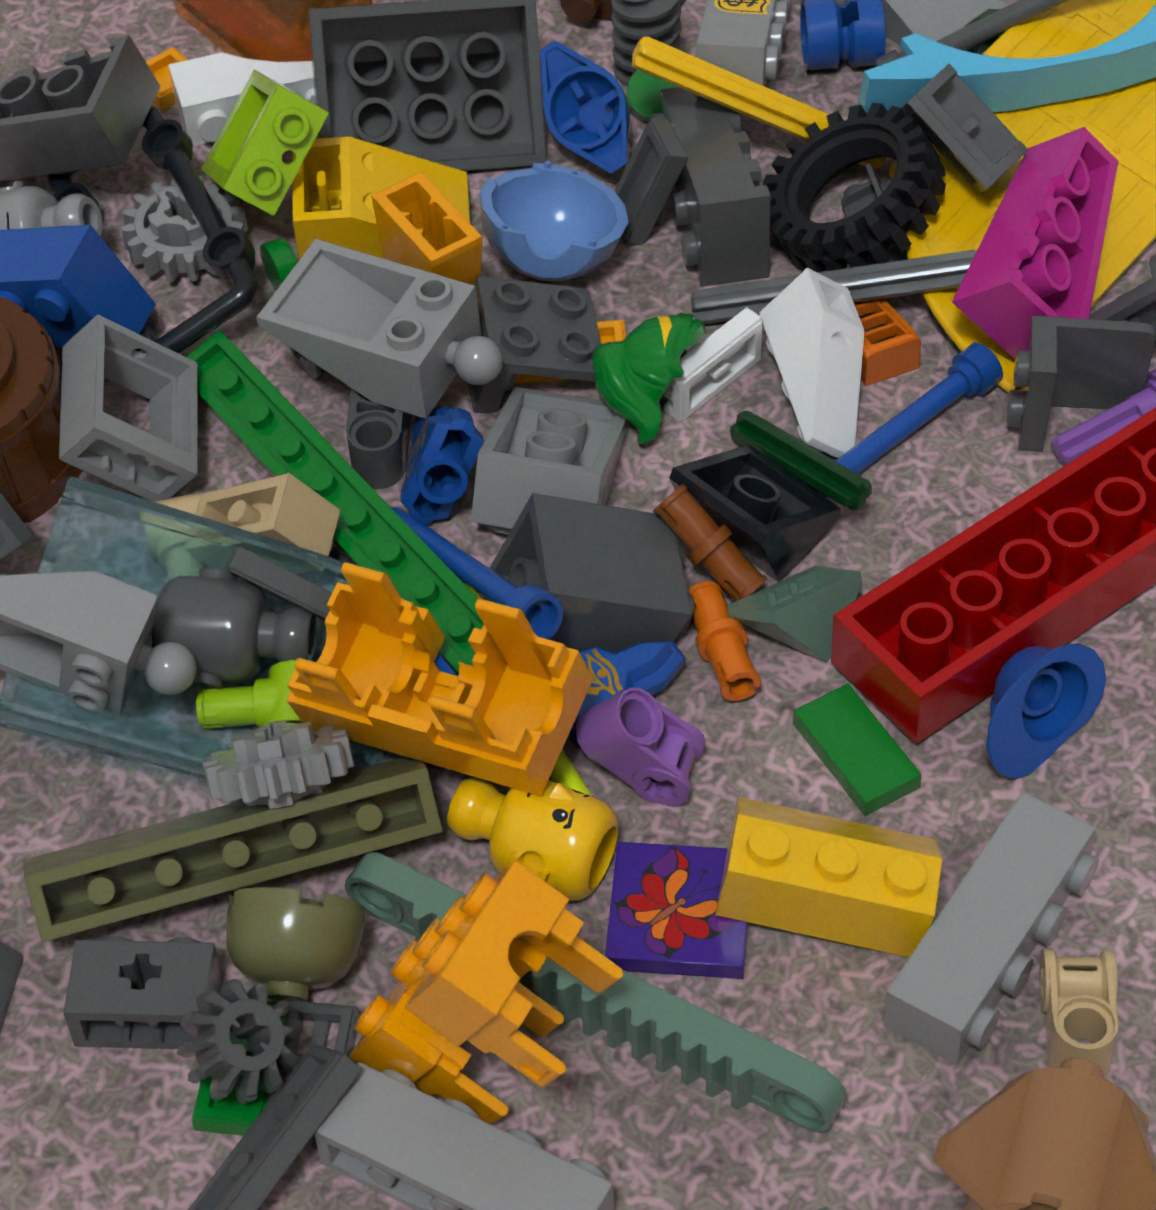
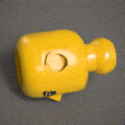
M477 777L468 778L462 781L456 789L447 814V824L456 836L466 840L481 838L489 840V855L493 867L499 874L516 860L569 898V901L583 900L597 889L609 867L618 838V820L615 811L609 804L593 796L563 786L559 782L555 783L548 780L542 796H538L511 788L504 795L499 793L496 786L490 781Z

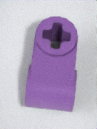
M629 688L583 711L576 724L577 741L582 751L592 761L601 764L630 785L640 797L649 802L670 807L682 805L688 800L691 790L688 776L693 761L700 758L703 754L706 744L705 737L697 727L683 721L657 702L649 692L641 688Z

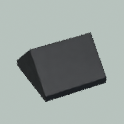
M745 445L673 467L669 477L675 490L682 484H685L690 494L719 527L726 524L731 529L733 534L729 538L748 560L777 582L782 581L836 521L841 510L837 505L751 445Z

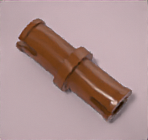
M682 484L661 502L653 512L663 519L692 552L687 558L694 566L701 563L733 599L732 602L751 595L767 580L766 576L756 569L729 538L733 534L731 529L726 524L719 527L690 494L686 485Z

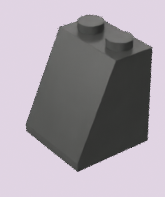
M532 493L489 567L516 587L537 585L555 596L562 604L563 619L558 631L548 640L563 643L565 647L578 651L598 646L617 652L638 642L675 641L681 630H685L689 626L693 616L694 601L691 593L687 592L682 568L684 561L683 548L681 544L677 543L676 534L655 513Z

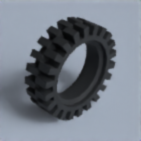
M872 103L868 113H866L860 104L849 107L848 120H843L840 113L836 111L826 115L829 127L821 131L816 122L805 128L810 139L803 144L794 137L786 145L792 157L787 158L778 155L771 164L777 174L766 175L762 184L767 185L771 195L770 231L790 260L792 259L796 266L803 271L807 267L818 273L825 272L826 269L828 271L846 269L847 264L851 268L866 266L867 258L871 256L874 257L878 264L886 263L891 260L886 249L895 244L901 252L912 245L906 233L912 230L922 235L929 226L922 214L936 215L941 206L935 196H941L945 193L946 185L942 180V177L946 176L945 168L940 161L941 158L917 120L909 113L905 115L901 108L893 105L887 112L883 103ZM888 157L897 161V169L893 180L884 192L869 206L852 216L835 222L816 223L809 220V210L813 200L821 189L837 174L852 165L868 159Z

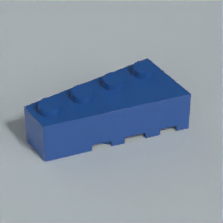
M91 225L0 230V298L3 297L16 303L33 316L45 328L52 339L54 347L63 348L97 314L140 334L156 303Z

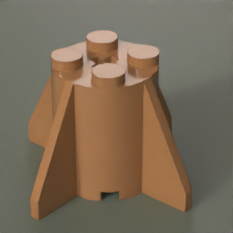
M1068 1058L1060 1064V1067L1051 1066L1031 1070L1006 1083L1001 1091L940 1137L933 1159L970 1197L962 1210H1156V1158L1147 1137L1148 1117L1123 1090L1104 1078L1103 1072L1098 1065L1084 1058Z

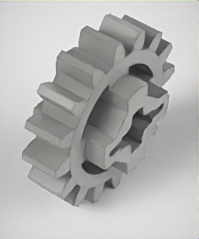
M199 176L204 185L203 176ZM174 178L172 179V186L166 188L156 182L151 184L153 195L150 197L136 194L133 197L135 209H124L123 218L125 225L121 226L125 250H129L130 260L133 265L143 263L145 274L149 277L155 275L160 270H164L167 282H173L179 273H187V277L191 282L197 281L198 271L203 269L216 275L203 258V248L208 238ZM216 182L210 187H205L227 227L238 228L245 235L248 227L245 209L240 206L239 197L231 193L225 194V190Z
M287 720L266 723L263 727L251 732L235 735L231 739L232 744L228 745V750L213 752L210 754L211 759L203 761L206 781L212 800L222 798L223 803H229L243 798V803H246V806L261 804L269 805L270 809L290 806L295 801L308 795L322 793L325 790V785L331 783V777L345 776L348 774L347 769L354 767L349 738L345 729L334 730L333 726H326L313 730L311 722L297 724L288 723Z

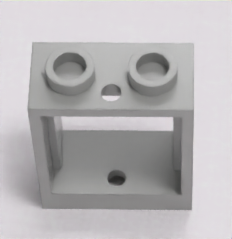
M97 314L63 346L59 460L152 502L171 498L198 475L197 362ZM104 378L150 399L149 433L103 412Z

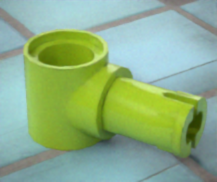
M296 660L282 661L272 665L269 669V678L256 679L253 686L199 689L196 696V712L199 725H202V729L205 730L257 725L258 728H261L266 723L287 720L288 723H302L286 701L291 692L287 685L295 671Z

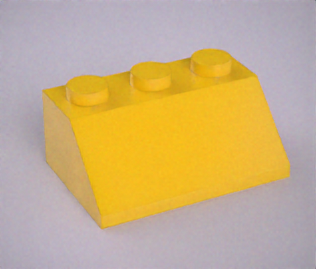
M738 796L715 915L910 958L931 927L935 917L942 855L936 839Z

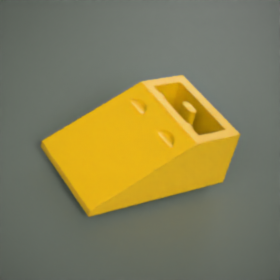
M349 136L315 139L292 182L293 226L298 259H301L315 239L384 259L371 195L421 171L470 223L467 172ZM292 151V161H293V160H294V153H293V151Z

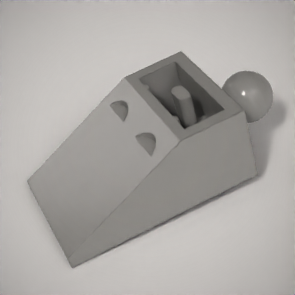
M319 239L314 240L256 317L260 328L370 401L425 419L429 416L457 374L469 384L484 385L498 376L503 363L502 353L498 345L481 334L476 286Z
M97 571L0 575V669L65 694L74 705L86 711L101 713L106 710L119 716L140 671L144 673L148 685L156 692L164 695H175L185 691L193 683L197 672L195 658L185 646L175 642H165L154 648L150 647L158 595Z

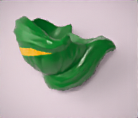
M678 313L676 315L657 316L647 319L632 330L622 341L606 342L597 346L592 355L596 390L611 410L625 418L639 430L637 441L641 445L651 442L659 432L662 419L659 400L668 402L669 399L664 396L665 390L674 378L683 376L684 371L679 362L680 359L687 354L686 349H690L706 334L703 320L695 319L692 314Z

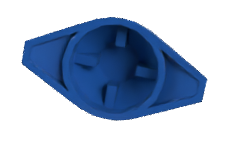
M554 40L540 50L543 106L547 125L554 137L562 145L607 172L615 174L627 166L631 155L629 145L631 123L627 97L616 78L606 69Z

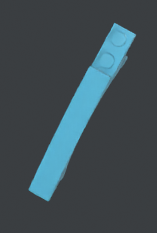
M1156 4L1141 21L1115 39L1091 49L1057 57L1022 59L986 56L938 43L918 33L903 37L900 47L907 56L864 71L858 105L861 104L866 113H868L872 103H883L887 112L892 105L902 108L949 63L992 112L1013 111L1104 94L1156 78Z

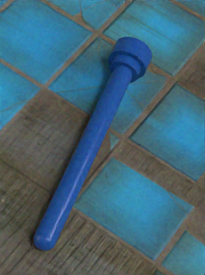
M977 342L970 344L953 357L952 366L947 372L948 377L835 461L859 474L961 396L971 397L974 394L982 396L1003 379V370L999 360L985 345ZM817 491L819 494H821L822 496H824L825 498H827L826 495H824V494H822L821 492Z
M392 507L396 514L460 580L492 602L521 609L538 637L550 639L558 631L563 619V607L555 596L537 585L516 587L403 509Z

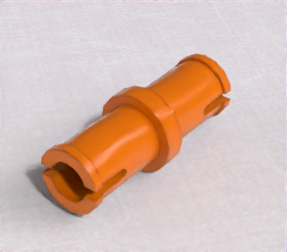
M703 581L691 586L688 591L694 600L692 621L698 633L695 640L700 656L703 660L710 662L719 683L720 692L725 699L740 701L749 698L756 693L754 687L759 688L761 686V678L755 670L746 649L748 635L740 621L729 618L724 592L718 583Z

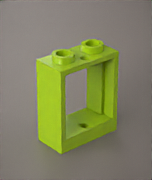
M254 69L201 170L222 189L274 216L329 112ZM289 150L293 151L294 160L289 164L283 163V153Z

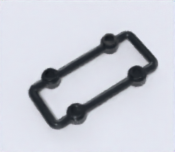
M151 105L142 125L146 129L142 139V149L158 168L170 171L208 238L203 248V258L219 277L230 279L234 284V288L159 339L155 337L159 330V317L155 309L152 310L139 335L176 353H181L245 310L253 302L258 290L257 278L253 272L256 253L254 246L240 229L227 227L190 162L193 157L191 137L179 122L173 119H165L163 113L156 106ZM79 170L64 174H48L49 186L58 202L67 195L78 193L93 199L99 208L98 201L83 184L72 182L70 177Z

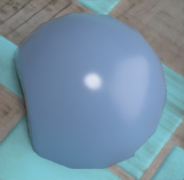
M545 161V164L533 163V167L528 169L508 171L495 179L489 177L480 190L483 232L494 253L515 271L539 281H567L592 273L610 259L628 224L626 205L611 187L590 174L562 165H552L550 161Z

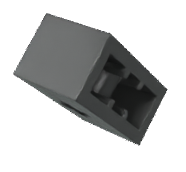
M108 936L100 940H76L63 1011L74 1047L177 1049L179 1044L193 1038L179 1025L182 1016L189 1011H199L196 997L202 992L212 989L220 994L223 976L215 944L200 942L186 937L174 938L168 942L132 941L120 936Z

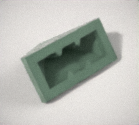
M822 566L810 567L727 605L729 618H734L746 626L827 663L831 659L833 615L856 600L863 584L861 571Z

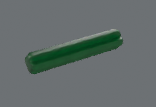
M748 410L740 412L737 415L736 423L730 427V435L733 440L743 446L751 445L796 478L844 507L858 511L865 506L866 498L872 494L870 481Z

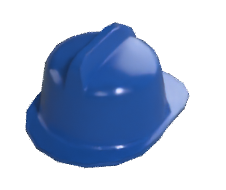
M1080 643L1061 645L1055 649L1044 645L1026 647L1014 653L1003 664L996 677L991 698L992 718L988 726L986 744L990 763L999 774L1013 779L1030 775L1093 716L1103 698L1106 683L1104 662L1094 649Z

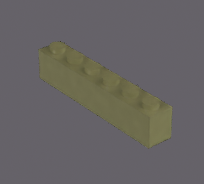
M405 756L353 770L345 776L331 777V783L325 785V790L322 793L308 795L295 801L290 806L270 809L269 805L257 804L246 806V803L239 801L23 860L24 879L41 941H49L441 833L443 830L427 767L422 761Z

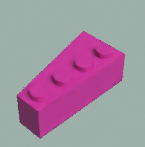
M1085 127L1027 148L1028 151L1024 154L952 301L953 304L1014 359L1017 349L1026 350L1032 316L1089 319L1118 160Z

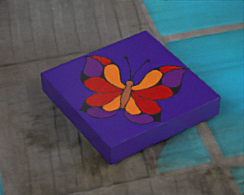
M617 842L605 957L627 972L744 979L748 922L715 915L728 848Z

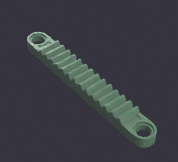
M371 852L362 857L345 880L344 886L348 896L353 901L366 907L365 913L414 936L417 942L436 918L441 921L459 896L466 897V894L388 856ZM547 957L537 973L530 970L518 981L549 1005L558 1007V1011L564 1016L562 1024L566 1025L579 1017L582 1019L584 1035L590 1037L603 1029L607 1031V1046L614 1049L627 1041L631 1043L632 1058L637 1061L652 1053L656 1055V1070L661 1073L676 1065L681 1068V1082L686 1085L699 1078H703L706 1080V1095L713 1098L722 1091L727 1090L731 1092V1107L736 1110L751 1102L810 1132L822 1133L829 1130L847 1099L846 1089L841 1082L818 1064L624 970L623 977L604 992L597 993Z

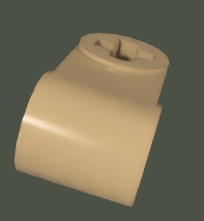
M1042 949L1039 970L1040 1005L1042 1012H1045L1049 1066L1060 1067V1064L1068 1058H1084L1098 1065L1105 1078L1111 1068L1119 1025L1115 952L1102 950L1099 957H1057L1053 949ZM1073 1039L1088 1040L1091 1044L1078 1043Z

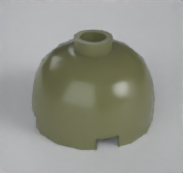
M274 887L239 889L234 891V897L229 895L226 919V946L233 965L245 978L256 983L268 984V999L274 1001L285 1000L289 1002V1000L307 1002L308 990L325 989L333 986L346 977L355 963L363 936L366 907L356 901L324 893L323 903L301 898L302 889Z

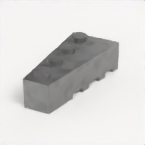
M130 35L111 40L109 47L112 51L90 57L86 49L65 55L64 63L66 66L39 74L35 66L16 71L14 76L0 85V181H15L25 177L53 173L64 174L75 170L113 167L118 164H125L160 88V84Z

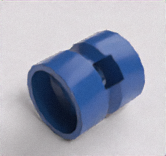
M801 0L800 33L805 70L836 69L841 60H847L851 67L877 66L875 59L885 54V22L882 0H846L843 5H838L835 0Z

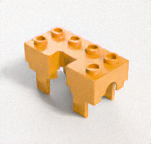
M344 562L341 572L349 585L337 582L326 604L330 611L324 621L326 626V642L323 652L316 662L298 658L295 662V671L287 685L291 692L286 701L302 723L311 722L312 728L315 730L326 726H333L334 730L345 729L349 740L542 796L593 681V676L580 652L565 647L563 643L538 637L521 609L478 598L475 603V609L484 625L482 629L473 628L468 639L475 652L472 659L473 666L459 662L458 676L441 672L434 661L446 637L430 611L415 606L413 602L402 599L386 573Z
M514 860L495 879L484 873L465 898L459 896L441 921L436 918L418 942L416 940L410 942L389 973L398 982L387 999L377 994L354 1025L353 1029L360 1033L362 1037L349 1055V1058L356 1063L361 1062L379 1072H382L384 1069L397 1071L410 1079L419 1091L430 1096L438 1094L444 1099L458 1100L474 1110L480 1120L493 1125L508 1113V1107L460 1072L471 1057V1054L460 1047V1045L467 1040L485 1054L492 1052L538 1086L545 1087L566 1071V1065L519 1031L518 1028L523 1024L538 1036L544 1037L564 1022V1016L518 982L519 979L530 970L537 973L547 957H549L595 992L602 993L623 977V970L576 936L584 922L564 908L569 898Z

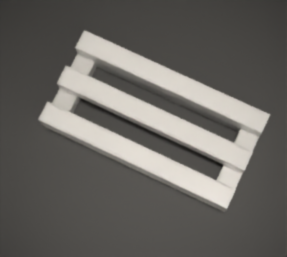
M746 307L684 355L679 361L684 374L680 378H674L665 390L664 396L669 401L664 404V411L678 421L686 420L759 362L762 355V317Z

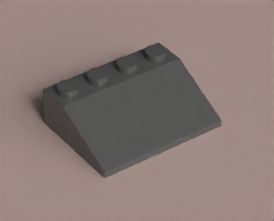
M423 0L307 8L315 104L329 112L318 133L319 138L349 136L462 171L533 166V163L545 164V161H547L536 0Z

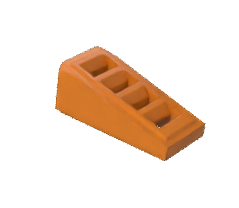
M885 299L863 301L862 304L855 306L859 317L870 313V316L860 319L864 330L878 326V328L864 332L861 380L865 386L919 368L921 340L913 328ZM885 338L887 339V340H885V341H882V342H879V343H876V344H872L873 342H876V341H879V340H882V339H885Z

